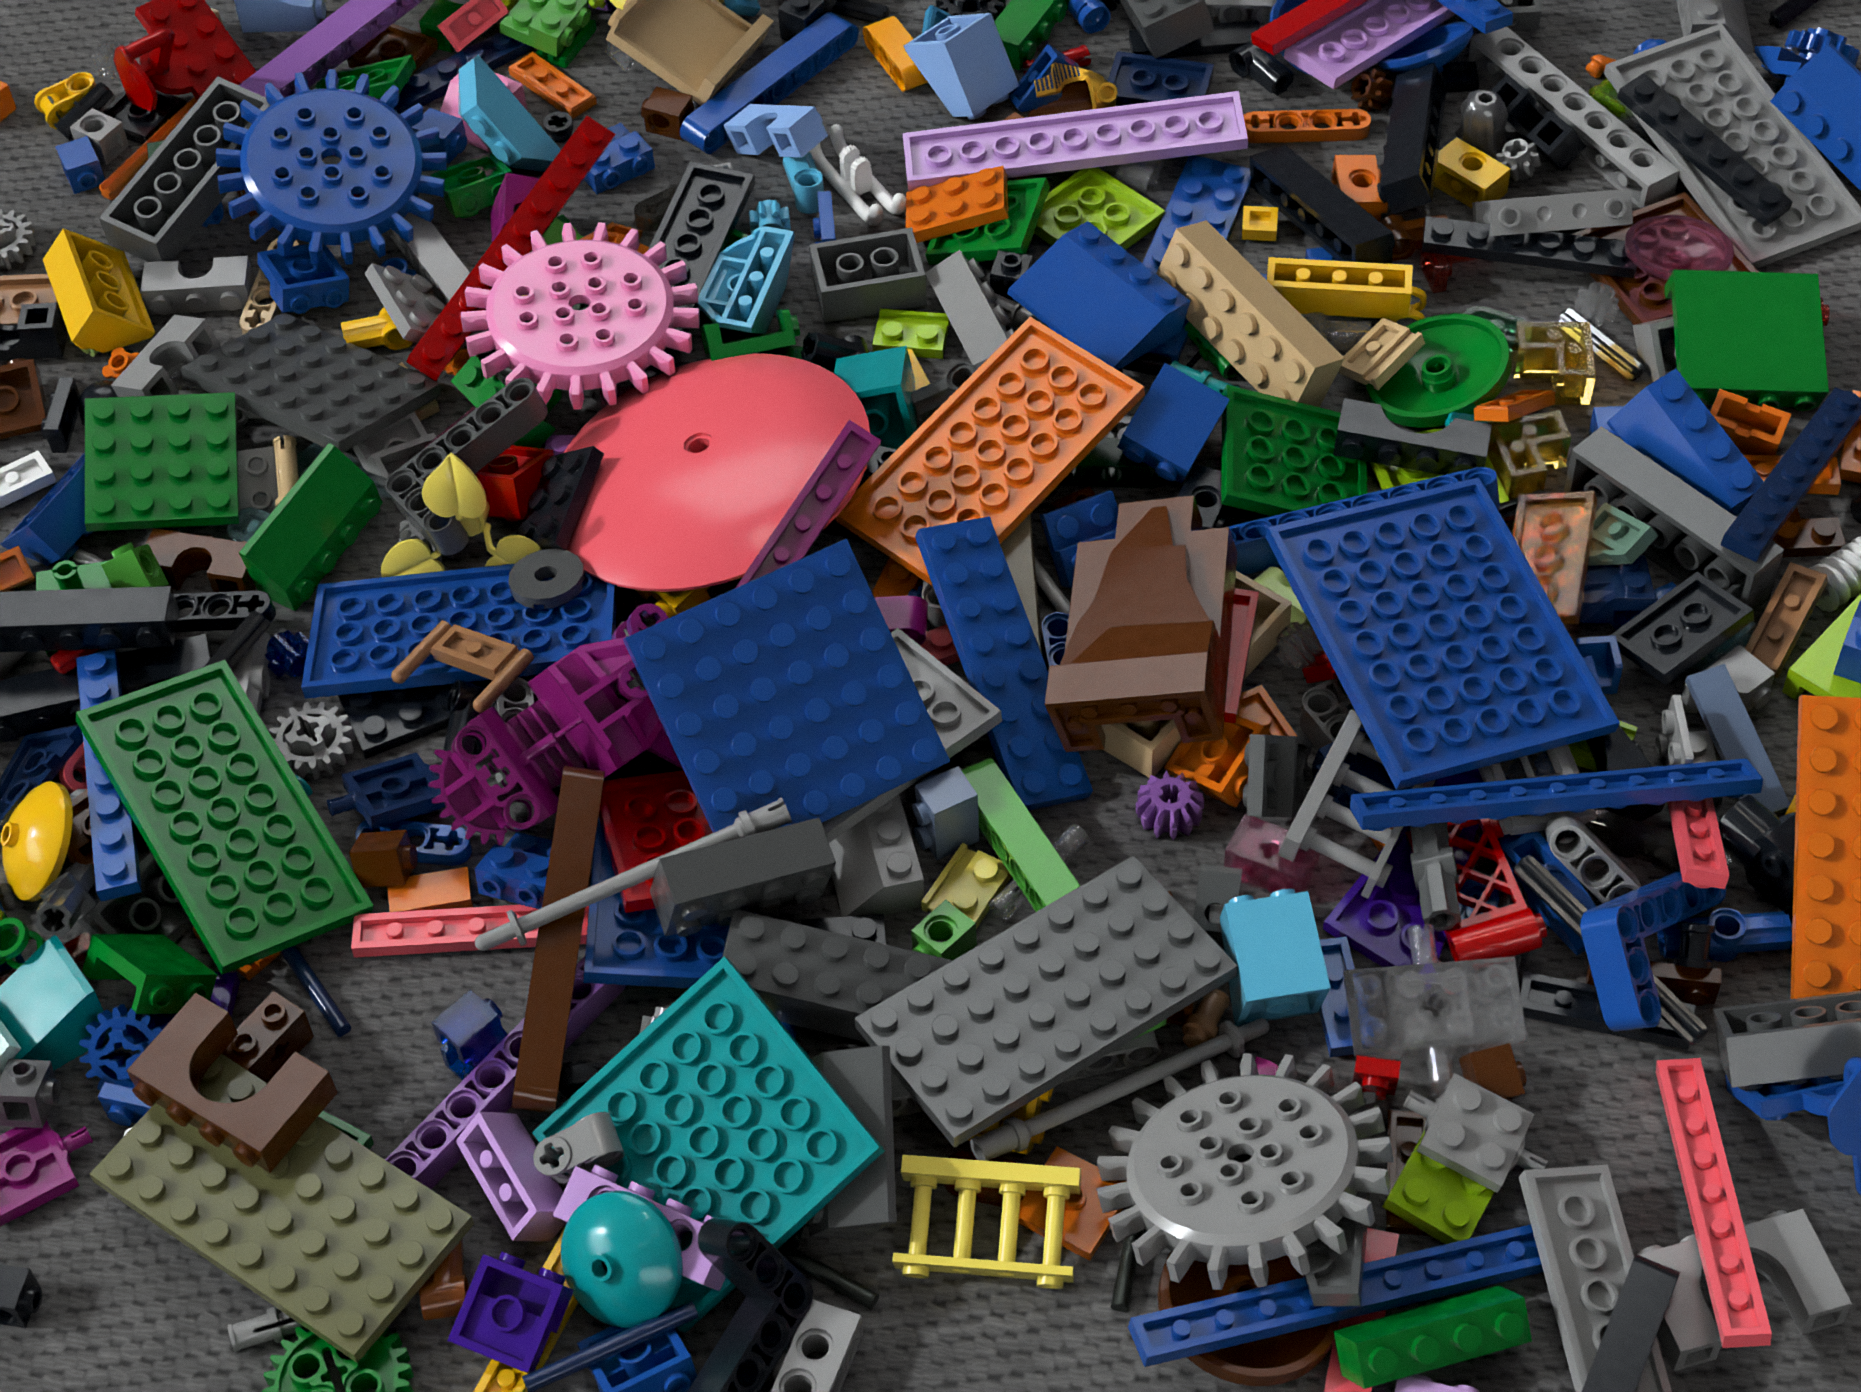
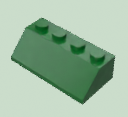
M330 443L327 444L239 552L257 590L267 593L272 601L293 611H296L304 601H307L312 596L315 587L327 573L333 570L339 557L348 546L356 541L359 532L370 519L376 516L380 506L383 504L374 481L336 446Z

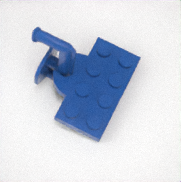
M1852 1057L1845 1063L1843 1079H1831L1828 1076L1810 1078L1809 1082L1800 1085H1789L1782 1081L1766 1083L1763 1088L1757 1090H1742L1739 1087L1732 1088L1727 1075H1725L1727 1091L1762 1119L1781 1120L1788 1117L1789 1113L1800 1110L1827 1116L1829 1137L1832 1145L1841 1153L1852 1155L1855 1186L1858 1194L1861 1196V1057Z

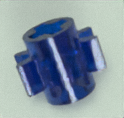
M289 630L275 634L269 640L266 647L267 653L264 654V657L270 662L268 667L278 677H281L284 673L290 678L302 675L304 673L309 639L301 631H298L295 635Z

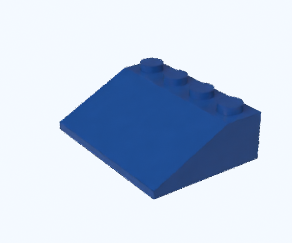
M1089 221L1060 237L1008 288L1007 292L1009 296L1053 331L1117 370L1181 333L1191 301Z

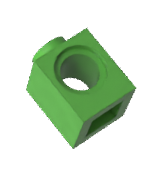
M132 542L123 545L111 552L113 559L101 565L112 588L169 585L149 544L134 548Z
M947 900L943 901L911 930L912 951L949 960L960 957L977 945L976 923ZM945 939L947 941L937 942L936 940Z

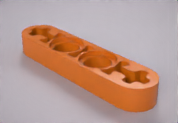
M1361 109L1253 111L1243 115L1249 143L1357 141L1366 138L1370 134L1371 126L1370 114ZM1318 123H1325L1330 127L1322 129L1317 128L1314 125ZM1284 124H1292L1296 126V128L1289 130L1283 129L1280 126Z

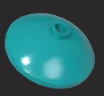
M608 1191L583 1202L572 1213L565 1226L561 1242V1262L564 1276L566 1277L568 1287L574 1290L573 1296L590 1315L611 1326L631 1328L658 1317L669 1308L678 1293L681 1283L682 1254L674 1229L665 1215L654 1204L634 1193ZM602 1261H603V1262L606 1264V1266H607V1272H606V1270H605L604 1267H603Z

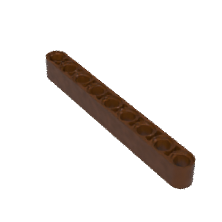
M564 766L542 908L588 888L605 771ZM585 907L545 924L538 929L511 1108L547 1113L555 1112Z

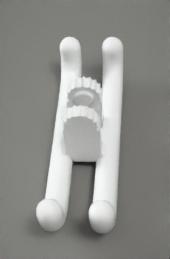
M838 124L832 125L830 128V138L833 148L840 158V174L825 158L820 143L809 151L816 168L821 171L826 180L868 225H878L883 217L881 205L876 203L869 207L860 197V195L869 191L891 214H902L906 209L905 195L896 193L892 196L873 176L869 160L859 155L860 152L856 146L851 144L848 146L846 144L842 127Z

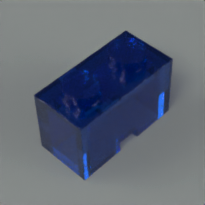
M471 989L432 1021L437 1040L442 1045L446 1043L440 1048L445 1066L462 1081L508 1035L502 1027L500 1019L503 1018V1014L498 1006L489 998L482 1000Z

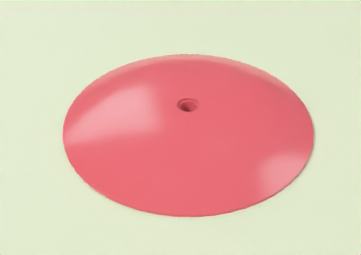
M751 353L711 361L708 358L675 368V373L671 376L666 373L648 379L649 391L645 394H642L633 387L617 397V404L611 406L608 404L581 428L563 452L566 453L594 446L604 453L566 550L579 557L585 572L606 583L641 591H686L719 585L742 578L847 422L851 420L871 433L864 406L857 394L837 375L819 365L790 356ZM867 465L824 529L840 514L850 501L863 478Z

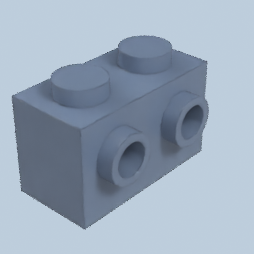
M959 766L939 775L929 776L921 783L915 785L916 803L912 804L918 826L914 828V834L923 850L929 848L935 859L939 860L956 852L962 843L970 846L979 842L978 795Z

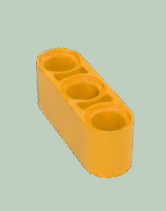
M895 16L885 18L862 28L866 47L902 92L928 83L905 51L904 45L913 40V38Z

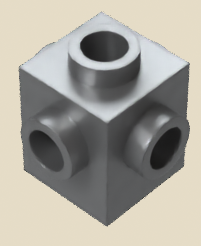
M8 1060L0 1076V1126L43 1128L52 1106L59 1102L61 1095V1083L59 1079H55L51 1061Z

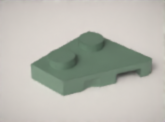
M1605 502L1555 556L1564 566L1632 564L1645 552L1658 535L1651 526Z

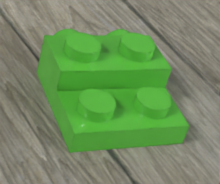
M519 0L500 22V33L557 57L565 47H569L572 44L577 31L588 24L591 16V10L588 9V0Z

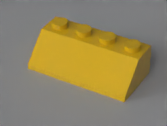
M63 228L43 258V263L71 342L85 350L92 349L106 353L118 347L128 346L152 338L155 330L125 252Z

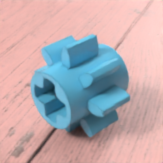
M777 200L760 201L756 206V211H749L751 235L753 234L752 231L759 226L791 231L789 208H781Z

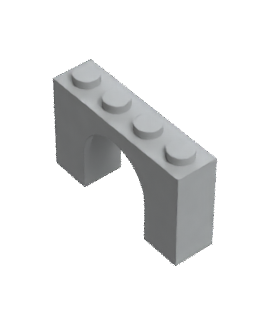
M1804 1209L1789 1213L1785 1210H1779L1768 1214L1760 1221L1749 1224L1743 1222L1756 1272L1765 1276L1778 1289L1800 1334L1804 1335L1844 1323L1852 1302ZM1695 1234L1685 1237L1678 1244L1663 1248L1660 1245L1644 1248L1637 1255L1680 1272L1657 1333V1337L1673 1371L1716 1360L1722 1344L1716 1322L1701 1292L1700 1280L1705 1276Z

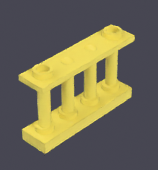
M902 1154L901 1175L904 1181H911L910 1186L914 1188L909 1253L893 1252L892 1258L895 1269H902L903 1276L924 1279L929 1278L930 1271L1037 1280V1287L1046 1289H1063L1064 1282L1073 1283V1267L1060 1266L1065 1200L1070 1199V1194H1080V1168ZM937 1184L955 1185L954 1190L959 1191L953 1257L926 1255L932 1190L937 1189ZM981 1187L999 1188V1194L1003 1195L998 1261L971 1259L976 1193L981 1192ZM1026 1190L1042 1191L1043 1197L1047 1198L1043 1264L1016 1262L1021 1196H1025Z

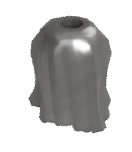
M1476 90L1470 92L1467 99L1461 104V124L1455 131L1456 137L1461 138L1464 142L1496 160V154L1503 151V145L1507 141L1505 125L1508 111L1505 107V102L1497 93L1487 90Z

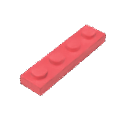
M1705 798L1697 802L1689 800L1667 802L1682 881L1698 888L1714 887L1725 889L1730 875L1713 798Z

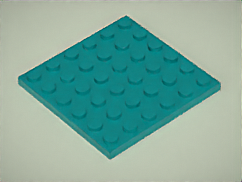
M725 956L532 1132L538 1142H541L543 1139L574 1125L585 1116L597 1112H608L625 1152L624 1157L619 1162L604 1168L619 1175L615 1184L628 1189L631 1181L651 1189L655 1191L652 1200L664 1206L668 1198H671L693 1208L690 1218L703 1223L706 1215L713 1218L747 1222L754 1226L776 1249L783 1245L885 1151L732 961ZM691 1231L682 1237L680 1244L682 1251L688 1249L692 1243L693 1236ZM682 1275L678 1293L665 1312L692 1301L699 1318L677 1327L678 1330L686 1333L736 1286L729 1279L725 1278L720 1291H717Z

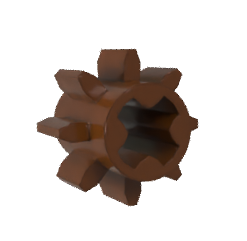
M1373 69L1371 73L1361 72L1354 79L1351 86V100L1358 102L1359 109L1370 112L1374 108L1381 111L1382 107L1390 101L1392 96L1391 85L1393 83L1385 79L1386 73Z

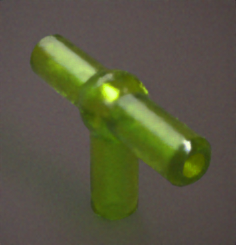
M1605 78L1599 85L1591 87L1588 94L1609 112L1620 117L1622 113L1626 112V106L1609 95L1614 87Z

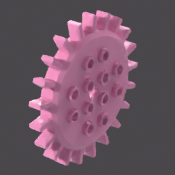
M598 222L593 240H577L576 232L571 223H564L563 242L547 245L544 237L538 230L530 232L532 252L524 256L506 243L501 247L503 262L508 266L504 272L484 263L478 267L481 283L491 286L492 289L487 290L474 287H466L465 289L467 307L486 309L461 312L463 332L485 331L465 337L468 354L470 357L495 350L494 353L480 360L483 376L489 379L502 370L510 368L512 372L505 378V384L507 385L519 378L532 380L533 383L538 384L536 389L546 405L554 389L569 390L573 410L581 409L584 401L583 390L602 388L603 397L609 406L617 404L616 384L628 379L636 389L645 394L649 391L648 376L644 370L650 365L669 376L675 373L674 357L664 352L666 347L689 354L693 349L692 335L676 330L674 327L700 328L699 308L678 307L698 303L696 283L671 287L687 280L685 262L681 260L660 269L658 266L667 260L666 244L660 241L646 253L641 254L637 251L639 248L638 230L632 228L623 241L617 244L608 242L606 223ZM580 303L589 305L584 310H574L572 308Z

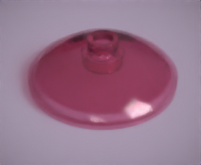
M1658 215L1642 219L1630 227L1624 243L1628 257L1640 270L1664 281H1668L1674 269L1726 271L1730 267L1734 255V247L1731 240L1720 229L1705 221L1680 215Z

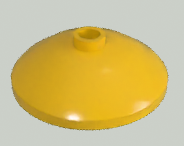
M47 781L32 789L15 808L1 832L2 862L6 879L14 895L23 901L35 902L41 899V892L57 879L67 855L72 832L73 811L70 794L67 788L60 783Z

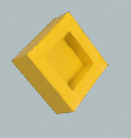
M1244 206L1242 240L1276 241L1278 207Z

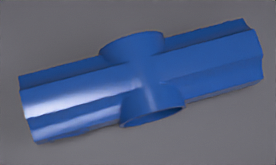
M1723 907L1713 911L1710 917L1688 918L1680 921L1716 926V932L1711 934L1709 957L1716 961L1726 962L1733 960L1737 957L1738 953L1790 949L1792 945V925L1789 914H1785L1784 911L1741 914L1735 909ZM1677 923L1657 932L1660 955H1663L1664 959L1679 956L1681 931L1677 929Z

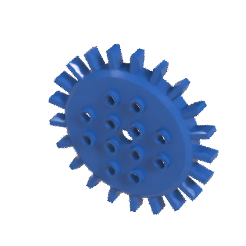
M335 69L328 70L325 79V89L310 90L308 81L303 73H295L296 94L284 98L271 82L265 85L266 100L271 105L265 111L260 110L245 99L240 103L241 117L252 123L249 129L225 122L223 126L224 140L242 145L241 150L216 148L217 166L241 168V172L217 176L220 194L244 190L246 193L228 202L229 214L232 219L255 210L260 216L249 224L250 238L256 241L274 227L282 232L277 240L279 255L285 257L295 240L298 239L310 243L308 246L311 264L317 265L323 255V245H341V256L345 264L350 265L353 264L355 255L353 243L368 240L372 250L380 258L386 256L385 238L382 236L386 231L392 229L407 243L412 241L413 226L404 217L410 212L429 222L434 218V205L418 198L419 192L444 197L445 179L422 175V171L446 170V152L421 153V149L439 144L438 127L435 126L414 132L411 127L423 120V106L417 103L399 114L393 109L399 102V88L392 85L378 100L368 95L370 93L369 75L361 74L356 82L355 90L352 91L339 89V78ZM383 134L385 136L382 138H378L375 135ZM279 135L286 136L283 139L276 138ZM325 136H336V137H334V138H327V137H325ZM303 155H304V156H309V155H311L312 157H310V158H303V157H301V156H303ZM351 155H361V156L358 157V158H355V157H352ZM327 156H336L341 159L338 164H326L322 160ZM378 174H386L387 176H385V177H379V176H377V175H378ZM285 175L288 176V177H286V178H278V177H277V176H285ZM328 175H337V177L330 178ZM354 194H357V195L362 194L363 196H362V197H354L353 195H354ZM304 195H313V197H311V198H305V197H303V196H304Z

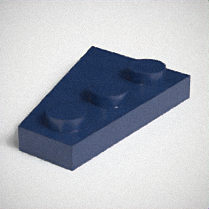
M78 725L26 734L0 778V834L4 825L9 821L11 814L26 795L40 784L52 781L67 760L83 743V733Z

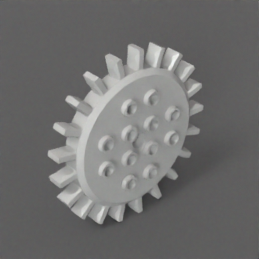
M1252 1053L1243 1054L1240 1063V1076L1220 1079L1218 1070L1210 1060L1201 1062L1203 1084L1188 1091L1171 1075L1167 1076L1163 1080L1169 1102L1162 1108L1158 1109L1138 1097L1131 1102L1136 1121L1144 1125L1140 1131L1114 1125L1108 1131L1113 1150L1129 1153V1156H1098L1097 1165L1102 1181H1126L1097 1188L1103 1213L1131 1207L1108 1218L1113 1238L1116 1242H1119L1146 1229L1147 1232L1132 1243L1138 1264L1141 1266L1146 1265L1162 1250L1168 1248L1173 1251L1166 1261L1171 1281L1179 1283L1194 1260L1208 1263L1207 1269L1212 1289L1222 1290L1227 1278L1229 1265L1248 1264L1250 1274L1258 1288L1267 1286L1269 1275L1267 1261L1288 1255L1292 1266L1302 1276L1310 1273L1306 1246L1317 1239L1323 1241L1340 1255L1348 1249L1344 1230L1337 1225L1339 1220L1345 1217L1369 1227L1375 1222L1372 1202L1357 1197V1192L1389 1195L1391 1189L1387 1169L1362 1166L1394 1162L1390 1137L1361 1140L1385 1131L1382 1112L1379 1106L1348 1116L1365 1105L1360 1084L1355 1081L1330 1097L1327 1093L1334 1086L1331 1066L1323 1064L1305 1083L1296 1080L1297 1070L1294 1056L1288 1054L1284 1055L1275 1075H1259ZM1242 1154L1252 1156L1251 1159L1243 1163L1232 1160L1234 1157Z

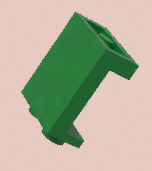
M789 309L775 310L779 327L777 332L728 342H722L719 323L700 325L705 357L715 361L796 345L795 337L800 336L797 316L790 315Z
M92 934L82 973L90 980H129L136 986L132 1010L137 1014H177L195 993L210 1001L218 975L165 935Z

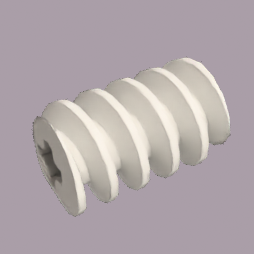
M1861 536L1853 539L1851 543L1842 546L1840 550L1833 552L1829 557L1822 559L1819 564L1809 568L1826 574L1828 578V583L1816 604L1821 610L1834 611L1839 605L1845 604L1850 598L1859 595L1861 591Z

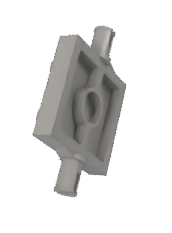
M1456 1073L1451 1077L1444 1094L1437 1098L1435 1102L1411 1090L1403 1104L1404 1108L1406 1107L1427 1118L1425 1121V1134L1417 1152L1496 1193L1501 1189L1508 1172L1515 1165L1526 1170L1545 1169L1548 1160L1524 1149L1525 1134L1534 1117L1533 1113Z

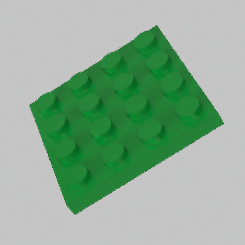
M1226 385L1222 395L1230 400L1222 414L1221 504L1275 516L1367 494L1366 461L1333 455L1340 412Z
M235 392L85 399V527L87 532L240 524Z

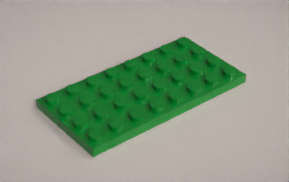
M226 660L76 712L78 726L221 975L351 923L354 917L359 914L372 913L373 903Z

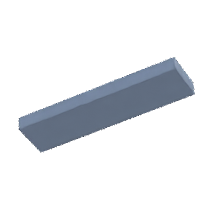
M1725 663L1687 676L1685 680L1721 760L1747 758L1763 778L1761 793L1745 794L1739 797V800L1747 795H1752L1775 815L1786 812L1790 806L1789 800Z

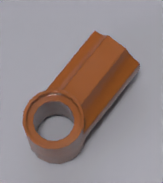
M463 1238L419 1289L424 1321L458 1316L469 1289L466 1274H464Z

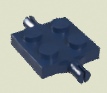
M417 752L342 774L343 787L348 794L327 800V807L331 816L354 809L363 815L371 829L390 826L395 822L414 816L426 815L446 806L445 803L432 804L431 800L441 794L440 789L428 787V783L439 779V774L430 771V765L424 763Z

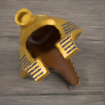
M1053 63L1049 75L1034 80L1037 98L1059 94L1062 90V96L1052 103L1038 107L1037 110H1032L1028 117L1115 107L1118 91L1113 83L1108 82L1102 75L1076 66Z

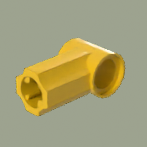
M384 307L377 316L341 322L342 333L346 343H352L363 349L385 345L391 350L408 348L413 343L402 338Z

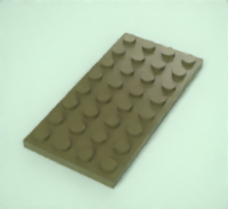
M221 1053L206 1071L200 1085V1095L214 1102L233 1103L255 1095L267 1083ZM155 1103L89 1174L95 1184L357 1363L474 1225L471 1215L319 1116L270 1173L258 1165H255L253 1168L244 1165L234 1156L232 1149L224 1144H221L220 1147L213 1146L200 1135L199 1129L189 1123L186 1127L177 1124L167 1115L165 1108Z

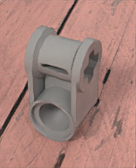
M597 1112L585 1116L574 1125L543 1139L534 1150L533 1160L539 1172L550 1176L560 1184L567 1185L575 1166L589 1172L592 1171L594 1164L607 1168L619 1162L624 1157L625 1152L608 1112Z

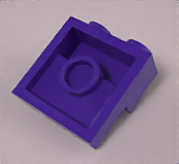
M502 1251L498 1260L483 1254L447 1341L529 1374L535 1371L550 1333H557L574 1290L563 1286L566 1279L565 1276L543 1267L540 1268L538 1275L523 1270L526 1264L525 1260Z

